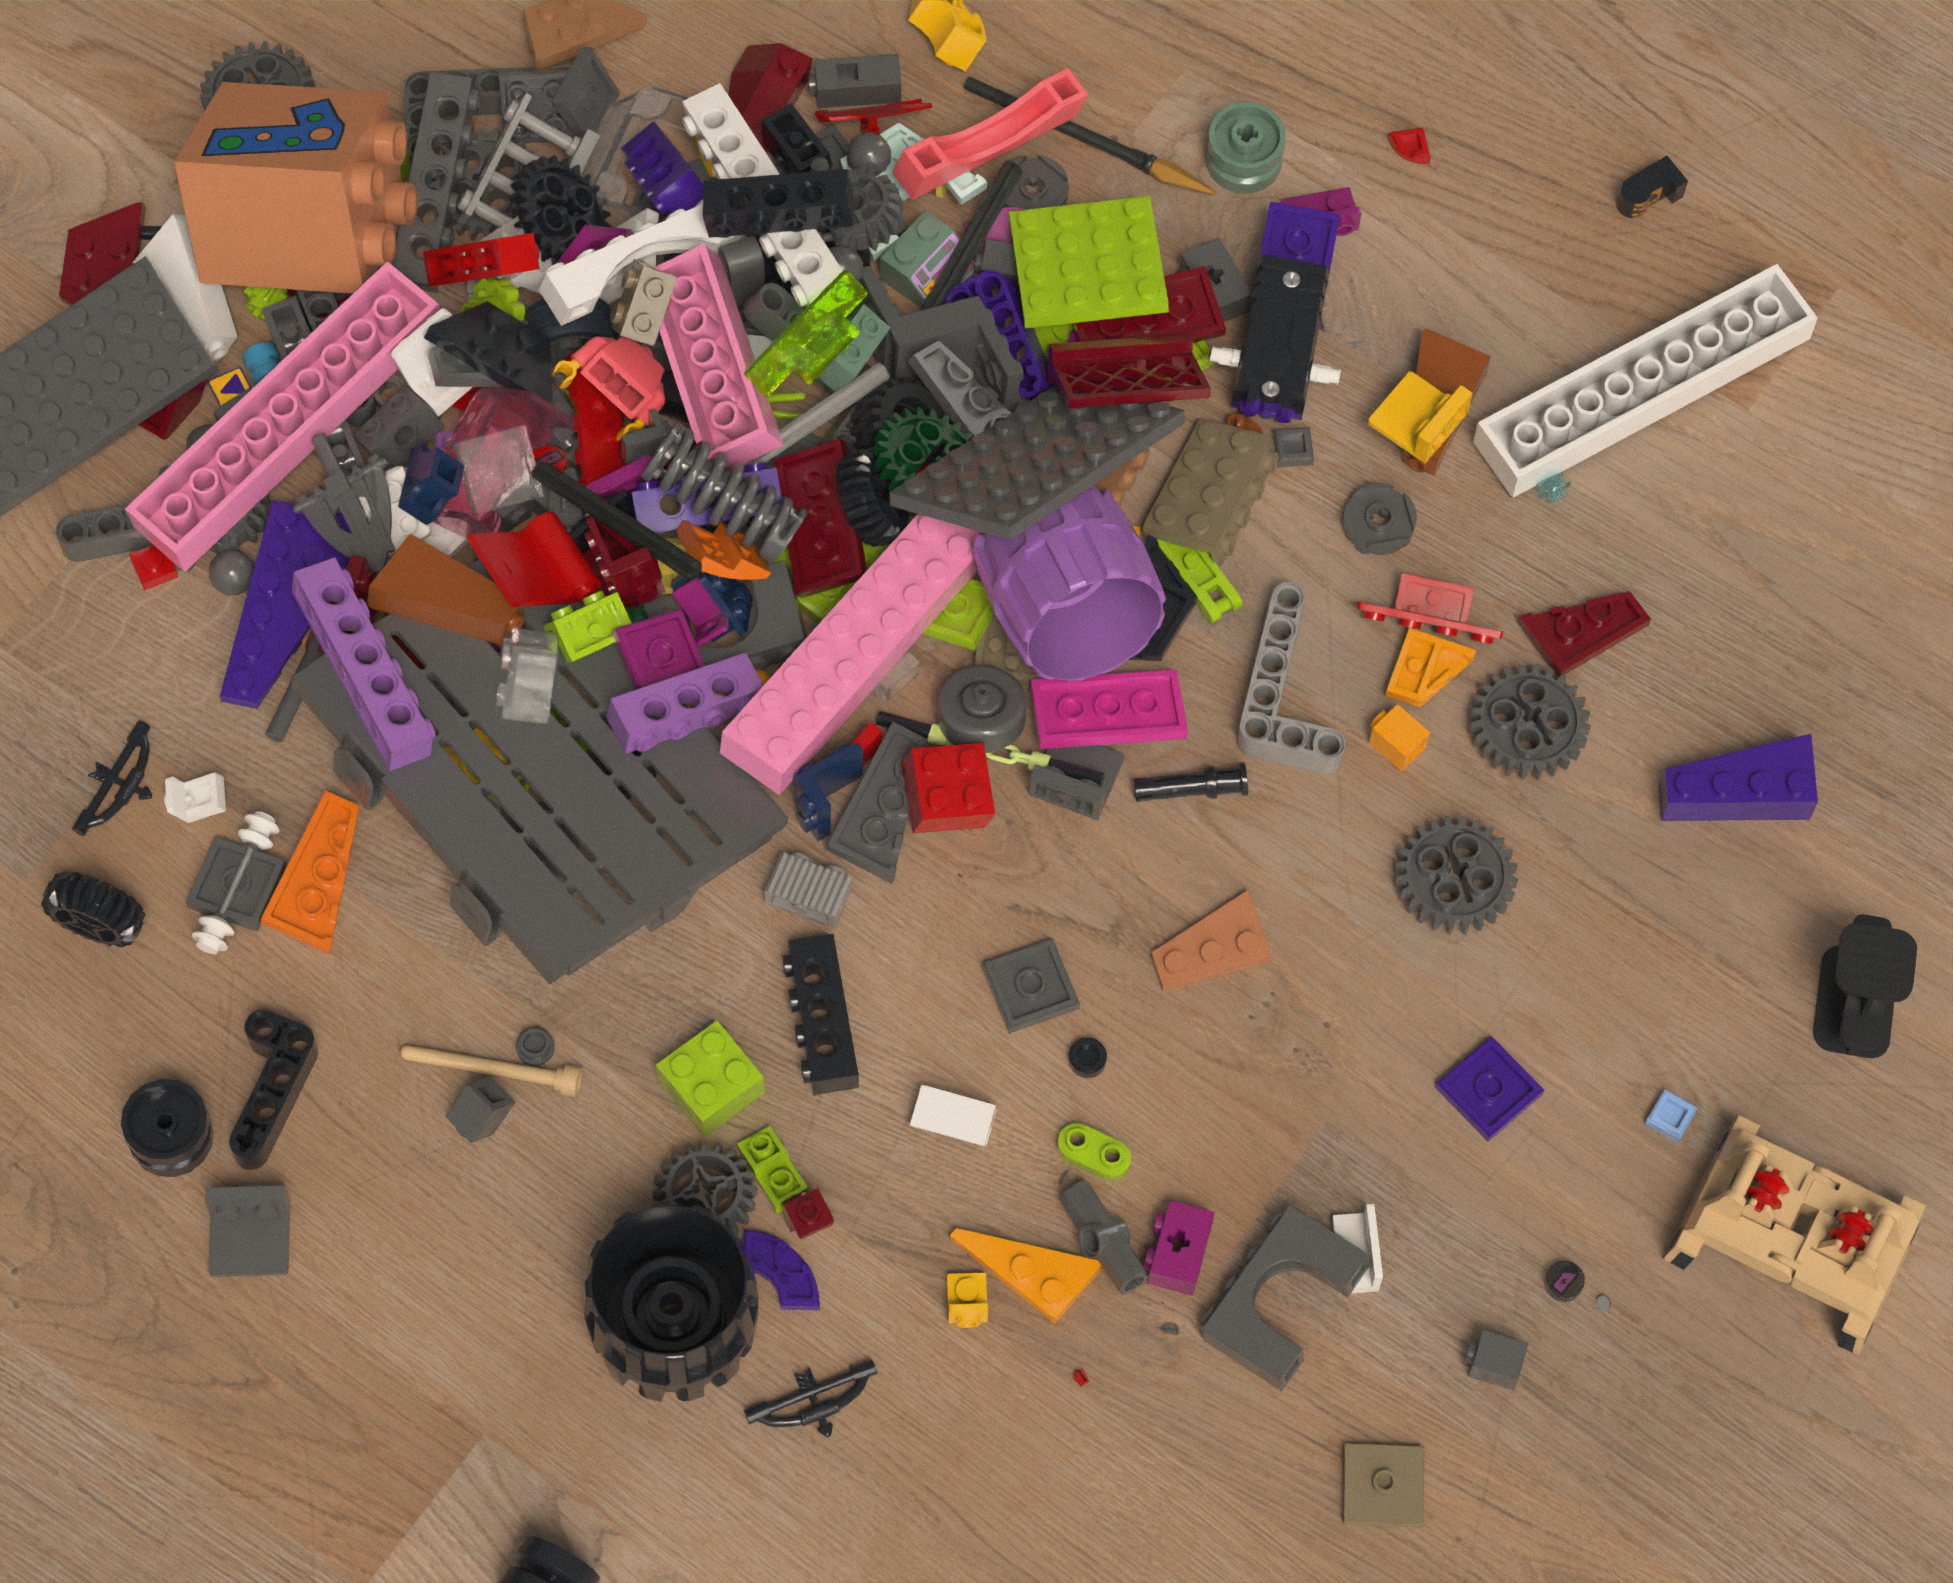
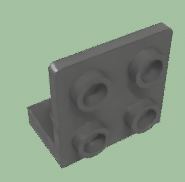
M1101 745L1047 749L1045 754L1050 755L1052 759L1105 773L1103 784L1100 787L1097 783L1088 779L1077 780L1066 776L1062 770L1056 767H1042L1035 764L1030 776L1029 795L1099 820L1123 764L1124 754Z
M285 1185L206 1188L205 1203L211 1215L209 1273L211 1277L288 1274L290 1199Z

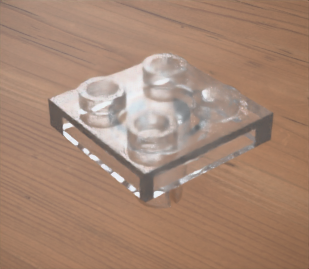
M525 425L453 444L457 460L464 465L462 479L472 515L544 496L541 483L531 475V471L535 468L536 463Z

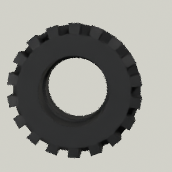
M901 377L898 380L894 378L864 396L854 407L856 412L851 415L850 420L855 424V426L850 428L851 436L856 437L857 442L854 443L856 450L874 448L876 443L873 441L883 423L889 420L895 412L901 415L903 410L907 408L913 414L917 407H921L927 416L931 409H934L939 419H942L946 413L928 388L923 387L922 381L915 379L911 382L909 377ZM940 443L925 464L934 461L945 448V444Z

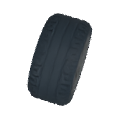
M544 298L532 304L525 311L524 320H527L528 326L551 340V372L558 362L565 361L566 356L580 349L593 337H612L617 340L616 331L611 328L613 324L610 322L611 309L600 298H598L591 313L562 326Z

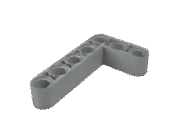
M1283 582L1275 587L1271 596L1240 721L1237 744L1239 749L1250 757L1330 774L1337 771L1343 762L1346 748L1344 736L1332 728L1277 716L1305 602V593L1298 584ZM1283 601H1289L1293 603L1295 606L1292 608H1285L1281 606L1279 603ZM1275 633H1281L1285 635L1287 639L1277 640L1273 638L1271 635ZM1273 665L1279 671L1272 673L1266 671L1263 667ZM1258 698H1266L1271 702V704L1261 705L1258 704L1255 700ZM1251 730H1257L1261 732L1264 736L1260 738L1250 737L1247 734V732ZM1294 739L1300 745L1292 747L1286 745L1283 741ZM1323 747L1332 748L1336 753L1333 755L1323 754L1319 749Z

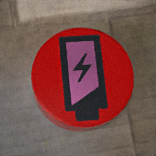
M542 446L531 454L530 471L535 468V464L538 461L548 462L562 472L567 469L565 453L555 446Z

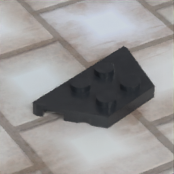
M488 301L433 324L428 328L424 336L426 340L546 412L552 402L551 340Z
M1150 536L1144 546L1165 593L1166 600L1163 603L1165 616L1161 627L1155 631L1148 641L1149 644L1141 652L1128 660L1162 661L1197 603L1195 592L1187 582L1182 580L1179 570L1172 561L1169 562L1159 548L1157 540Z

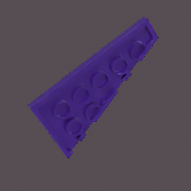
M272 500L220 693L221 702L258 709L281 675L282 668L291 655L295 654L301 646L302 639L310 629V625L292 594L293 572L334 557L342 570L347 569L350 559L329 544L311 525L303 512L296 514L293 510L294 504ZM336 513L342 528L352 533L343 514Z

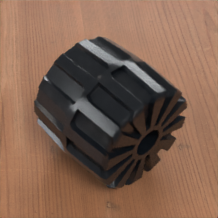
M670 1201L654 1202L647 1209L633 1214L630 1212L625 1213L614 1221V1227L602 1241H596L589 1255L588 1279L584 1281L583 1289L585 1322L596 1352L602 1355L610 1375L620 1385L623 1386L628 1380L639 1384V1394L641 1396L662 1402L665 1392H676L677 1398L681 1401H691L704 1397V1386L712 1382L717 1387L722 1386L739 1371L740 1357H745L751 1350L758 1320L757 1281L752 1266L747 1259L742 1240L732 1227L725 1228L712 1217L711 1211L697 1205L690 1208L671 1205ZM668 1305L682 1306L681 1311L675 1315H667L662 1311V1308Z

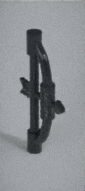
M140 720L136 722L126 739L128 743L111 770L96 762V771L88 774L89 777L103 783L88 808L82 810L74 823L72 830L75 833L85 836L89 828L107 822L124 805L128 804L134 793L139 795L138 798L140 800L152 798V793L147 786L143 789L138 787L145 777L144 771L150 753L147 733L151 727ZM140 746L139 758L135 768L131 769L125 780L118 778L134 749ZM113 783L121 786L114 797L115 801L103 813L95 816L94 814Z
M871 1359L851 1367L849 1372L816 1384L809 1367L805 1375L794 1373L801 1391L768 1404L765 1401L743 1410L749 1425L758 1421L767 1426L777 1428L798 1425L806 1426L819 1421L820 1427L817 1431L825 1437H830L833 1424H827L825 1418L839 1413L840 1409L859 1396L864 1390L869 1377L877 1374V1370ZM852 1380L856 1382L854 1387L838 1399L832 1398L819 1404L816 1397L817 1394ZM807 1398L810 1399L812 1407L799 1411L798 1415L771 1417L772 1412Z

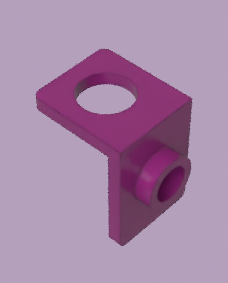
M699 576L697 579L689 580L673 590V597L696 626L695 642L697 647H700L728 629L729 620L702 585ZM717 625L713 630H711L710 632L706 633V632H707L709 629H711L713 626Z

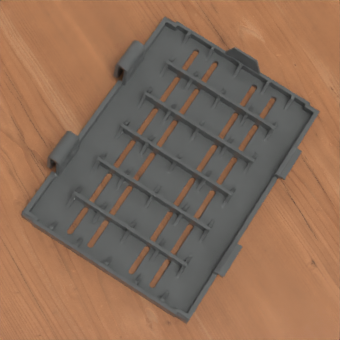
M480 559L468 566L494 581ZM579 602L523 606L522 615L526 617L524 624L556 659L555 661H550L522 629L515 636L510 634L502 645H497L527 678L525 680L520 679L491 647L492 642L390 614L372 626L374 629L379 628L381 630L389 657L391 659L395 658L398 661L402 670V680L406 688H412L419 702L418 710L424 719L428 718L431 721L434 730L438 734L432 743L431 756L389 771L326 654L308 664L307 668L293 675L291 686L341 745L348 744L347 749L340 746L334 751L333 772L366 810L376 807L385 795L459 881L463 878L465 879V884L458 882L452 886L450 907L474 935L486 946L495 941L501 934V931H503L549 984H552L565 974L571 975L644 925L650 932H653L663 924L673 920L684 911L699 888L771 841L774 834L786 827L788 817L747 772L720 754L721 743L706 727L691 731L681 739L673 740L670 738L657 743L649 750L638 751L641 754L640 756H635L632 752L624 753L614 732L604 722L607 719L610 698L635 690L616 642L567 664L553 631L545 632L542 626L553 621L551 613L568 605H571L573 611L584 607V604ZM397 635L425 666V669H419L391 636ZM363 660V661H359V662L362 663V664H368V663H367L366 661H364V660ZM567 671L598 708H592L562 673ZM437 680L468 716H460L431 682ZM382 690L375 691L379 694H388L386 691ZM538 690L566 721L569 727H563L532 692ZM681 704L682 706L689 708L686 704ZM647 716L650 719L659 720L656 716ZM398 720L391 721L392 723L398 725L405 724L404 722ZM478 727L508 760L509 765H504L474 732L475 728ZM580 737L612 773L611 775L603 773L575 741L576 738ZM445 747H450L479 780L480 784H474L444 751ZM652 766L684 803H676L646 768ZM521 775L553 813H546L518 782L516 777ZM622 785L655 823H648L617 787ZM491 794L523 832L517 833L487 800L486 796ZM694 813L721 845L715 846L689 816ZM563 823L596 860L595 862L591 863L558 827L560 824ZM665 833L692 865H685L660 835ZM534 843L566 881H558L528 845ZM606 872L633 904L627 905L601 874ZM576 891L601 919L602 925L594 922L573 898L572 893Z

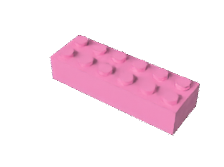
M704 243L654 267L656 270L674 275L677 279L659 332L691 429L694 433L696 444L700 441H707L711 445L707 461L715 453L724 452L727 455L725 469H727L734 463L743 465L784 446L721 258Z

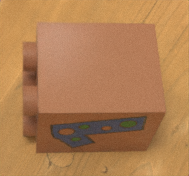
M233 82L221 83L174 160L200 283L353 294L377 272L379 266H383L387 261L392 264L396 252V235L399 231V226H411L414 223L418 209V195L414 183L402 182L400 165L406 156L407 132L403 122L391 120L387 92Z

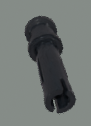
M1240 762L1237 767L1215 769L1212 765L1204 768V772L1134 778L1136 802L1194 795H1206L1207 798L1217 799L1218 795L1241 793L1242 796H1247L1248 780L1245 762Z

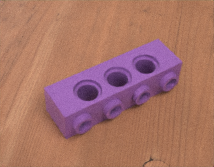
M743 653L610 698L606 718L625 754L636 750L642 752L651 749L659 742L670 738L678 740L687 736L691 731L702 727L713 728L724 720L737 716L764 685L748 655ZM715 693H723V694H725V695H727V696H724V697H723V696H719V695H717V694H715ZM681 704L691 705L693 708H686ZM647 716H656L659 720H653Z

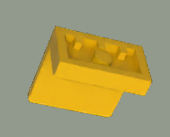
M1408 372L1370 416L1368 425L1426 464L1468 414L1473 393L1460 385L1453 395L1449 393L1444 394L1415 373Z

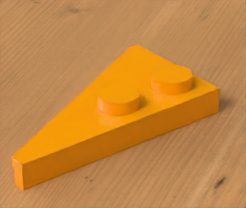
M956 1228L950 1235V1240L1054 1324L1103 1267L1098 1260Z

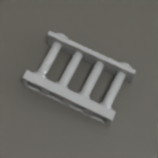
M526 93L518 102L512 100L503 115V119L507 123L473 190L467 189L457 205V208L462 211L456 222L463 225L473 213L499 228L512 220L507 215L480 201V198L488 183L509 195L515 193L510 187V184L514 181L495 171L503 153L523 165L540 158L510 141L518 124L564 149V154L569 156L570 169L577 164L580 165V175L600 135L587 129L580 137L574 135L572 138L525 111L532 98L531 95Z

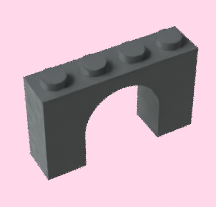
M785 561L768 565L771 574L767 579L752 580L758 604V618L753 630L744 640L726 648H712L705 645L698 647L705 666L746 653L755 670H765L769 665L785 662L807 638L798 597L795 593L793 577ZM672 594L656 598L644 604L648 618L682 609ZM683 610V613H684V615H685V617H686V620H687V622H688V625H689L690 630H691L692 635H693V630H692L690 618L687 616V614H686V613L684 612V610Z
M1291 1205L1284 1214L1279 1212L1273 1218L1267 1230L1269 1235L1262 1245L1257 1243L1251 1249L1245 1260V1263L1248 1265L1240 1276L1236 1274L1232 1276L1224 1288V1299L1218 1307L1214 1305L1210 1307L1201 1322L1203 1338L1206 1343L1281 1392L1304 1361L1303 1350L1268 1327L1259 1318L1254 1305L1260 1288L1267 1280L1279 1273L1301 1271L1313 1275L1348 1298L1370 1267L1369 1255Z

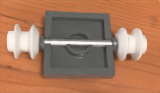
M256 811L254 814L245 815L244 820L249 825L248 829H239L237 832L245 844L244 846L218 837L214 838L186 900L187 908L208 915L198 919L199 923L203 926L202 932L195 931L192 933V938L197 941L196 946L206 953L217 954L218 951H226L228 949L227 944L223 941L224 936H233L235 933L228 922L258 932L261 926V917L287 867L284 859L259 851L271 849L273 843L269 839V835H275L280 832L279 827L275 824L276 820L264 812Z

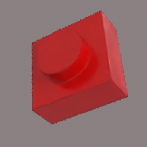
M154 545L129 554L144 591L178 578L173 562Z

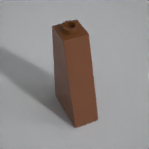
M1425 328L1421 336L1415 374L1444 394L1449 393L1453 395L1462 385L1473 393L1472 403L1487 374L1491 356ZM1462 421L1426 464L1404 449L1402 462L1408 464L1411 469L1417 472H1427L1435 476Z
M412 534L408 535L369 585L367 606L372 609L502 645L510 634L515 636L520 631L526 618L522 615L523 606L511 607L494 581Z

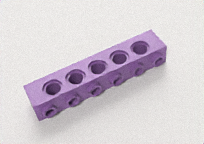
M335 557L293 572L292 594L387 769L392 771L431 756L432 743L436 738L434 727L428 718L423 719L418 710L419 702L412 688H406L402 680V670L398 661L395 658L391 659L389 657L381 630L373 628L369 620L370 614L365 601L362 598L358 599L353 591V581L349 572L346 569H341ZM329 601H334V602H337V603H339V604L333 605V604H329V603H327V602H329ZM343 631H352L355 634H346ZM359 661H369L371 664H362ZM382 690L386 691L388 694H379L375 691ZM398 720L404 722L405 724L398 725L392 723L391 721Z

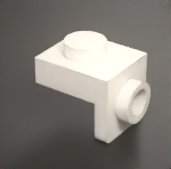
M214 772L187 782H182L173 776L165 779L166 793L164 794V803L168 813L191 823L226 811L224 777Z

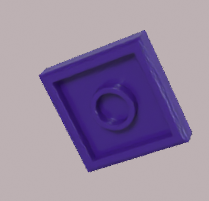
M1492 1036L1439 1080L1435 1086L1443 1097L1487 1142L1544 1093V1089Z

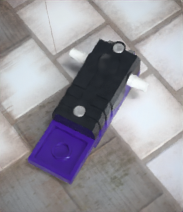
M1270 202L1242 349L1217 348L1213 346L1210 362H1218L1222 365L1231 366V368H1238L1231 407L1239 408L1242 415L1253 417L1255 414H1259L1264 419H1269V416L1275 417L1280 423H1290L1292 418L1302 420L1309 381L1325 384L1333 383L1336 385L1339 383L1340 369H1332V367L1323 366L1319 363L1314 364L1313 358L1340 214Z

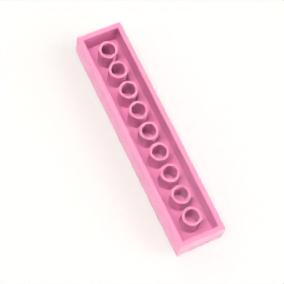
M387 261L125 508L133 527L186 572L315 449L311 440L314 436L325 433L326 437H328L398 370L391 357L393 349L403 339L407 338L424 324L430 316L440 310L439 304Z
M917 514L722 731L720 754L780 795L794 780L798 771L809 763L976 574L977 568L973 558V547L977 535L983 532Z

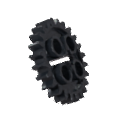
M553 155L548 159L542 156L537 160H533L515 174L517 180L510 184L515 193L508 196V199L515 203L516 207L509 211L511 214L519 217V221L514 224V227L523 228L524 234L534 233L535 242L541 251L542 262L551 258L552 265H555L585 225L612 227L605 222V219L610 217L611 213L602 209V205L607 200L605 198H598L596 195L600 186L591 187L589 184L591 175L587 174L582 177L580 175V165L578 164L570 169L567 158L559 162L556 155Z

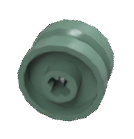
M1238 102L1228 105L1218 112L1209 126L1206 151V167L1211 178L1222 188L1234 193L1251 194L1264 190L1271 185L1281 171L1285 148L1286 130L1280 117L1270 108L1255 102Z

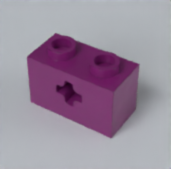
M1172 1200L1169 1201L1167 1212H1158L1153 1231L1154 1234L1160 1235L1157 1248L1149 1246L1144 1263L1145 1270L1150 1271L1148 1284L1193 1296L1215 1212ZM1176 1241L1183 1243L1180 1253L1172 1251Z

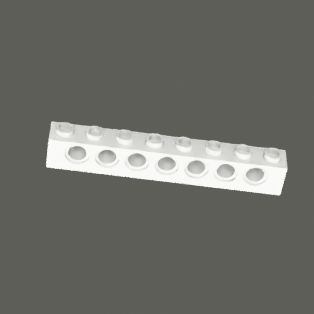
M720 83L682 101L686 116L682 118L683 125L690 137L696 135L699 139L697 145L703 158L706 161L710 159L713 161L714 165H712L717 179L779 175V172ZM816 229L760 235L759 241L768 258L774 256L777 260L775 266L783 282L790 281L793 285L791 291L797 304L800 307L806 305L813 317L852 298L847 276Z

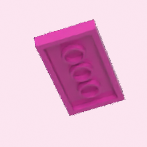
M1177 669L1101 674L1085 678L1083 681L1074 682L1059 679L1047 680L1045 678L1030 680V694L1039 749L1187 738L1188 728Z

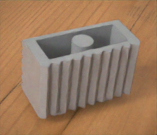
M781 852L764 891L765 903L836 928L852 891V878L837 866L828 865L826 868H823L821 865L814 864L804 854L793 852L791 855H788L785 852Z

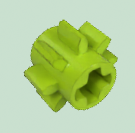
M247 286L243 292L247 295L245 299L247 301L246 309L256 318L266 321L262 308L286 300L288 298L286 296L288 291L287 289Z

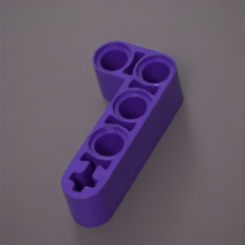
M988 270L948 291L944 304L975 296L980 297L985 308H989L992 311L998 332L1004 334L1007 338L1009 351L1014 360H1017L1019 349L1022 346L1026 347L1024 357L1018 360L1021 363L1024 374L1023 380L1020 381V397L1032 401L1040 393L1046 392L1055 386V382L1050 383L1048 379V363L1034 328L1025 329L1020 291L1014 280L997 271ZM1000 282L1001 289L999 293L993 297V288L997 283ZM1013 314L1012 324L1005 328L1006 318Z

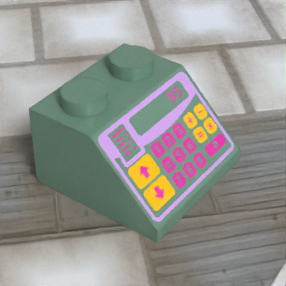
M925 210L880 257V278L887 285L921 308L960 240L953 229ZM974 259L959 284L978 274L974 273L976 262Z

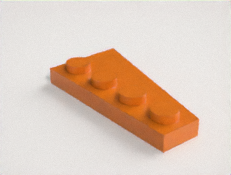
M325 790L261 917L260 924L330 955L360 805Z

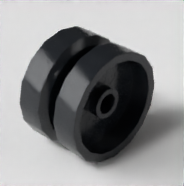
M159 1079L144 1084L131 1094L123 1108L121 1127L131 1154L144 1170L154 1175L177 1177L189 1173L204 1162L212 1148L214 1130L204 1102L191 1086L183 1082Z
M524 1535L513 1553L520 1567H505L497 1583H599L600 1576L581 1559L557 1545L539 1537Z

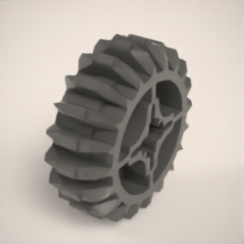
M702 1141L700 1143V1151L694 1152L693 1147L687 1143L685 1146V1156L682 1157L678 1152L673 1151L671 1154L673 1164L662 1162L660 1167L664 1175L655 1176L654 1184L658 1188L652 1191V1197L657 1202L670 1201L671 1205L690 1208L697 1205L711 1211L712 1217L725 1228L732 1227L736 1234H738L739 1228L736 1222L744 1225L749 1223V1216L746 1212L755 1211L756 1203L751 1198L757 1196L758 1192L756 1186L750 1185L755 1181V1175L751 1171H746L748 1163L745 1159L735 1161L737 1154L734 1149L729 1150L723 1155L722 1144L719 1142L714 1146L713 1151H708L707 1143ZM704 1168L715 1169L724 1174L710 1176L705 1172ZM691 1172V1184L681 1189L680 1194L673 1196L678 1182ZM699 1181H701L703 1188L706 1189L708 1194H711V1206H709L707 1199L704 1198L702 1193H699ZM737 1191L732 1205L719 1215L717 1206L720 1201L728 1198V1193Z

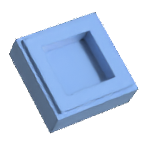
M1664 1089L1645 1125L1679 1143L1695 1116L1698 1107Z

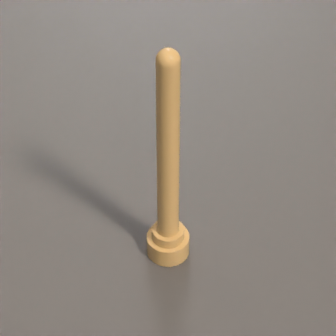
M405 1045L400 1050V1056L404 1060L554 1086V1090L560 1091L561 1095L577 1098L582 1084L583 1069L576 1066L566 1065L565 1068L558 1067L557 1071L411 1045Z

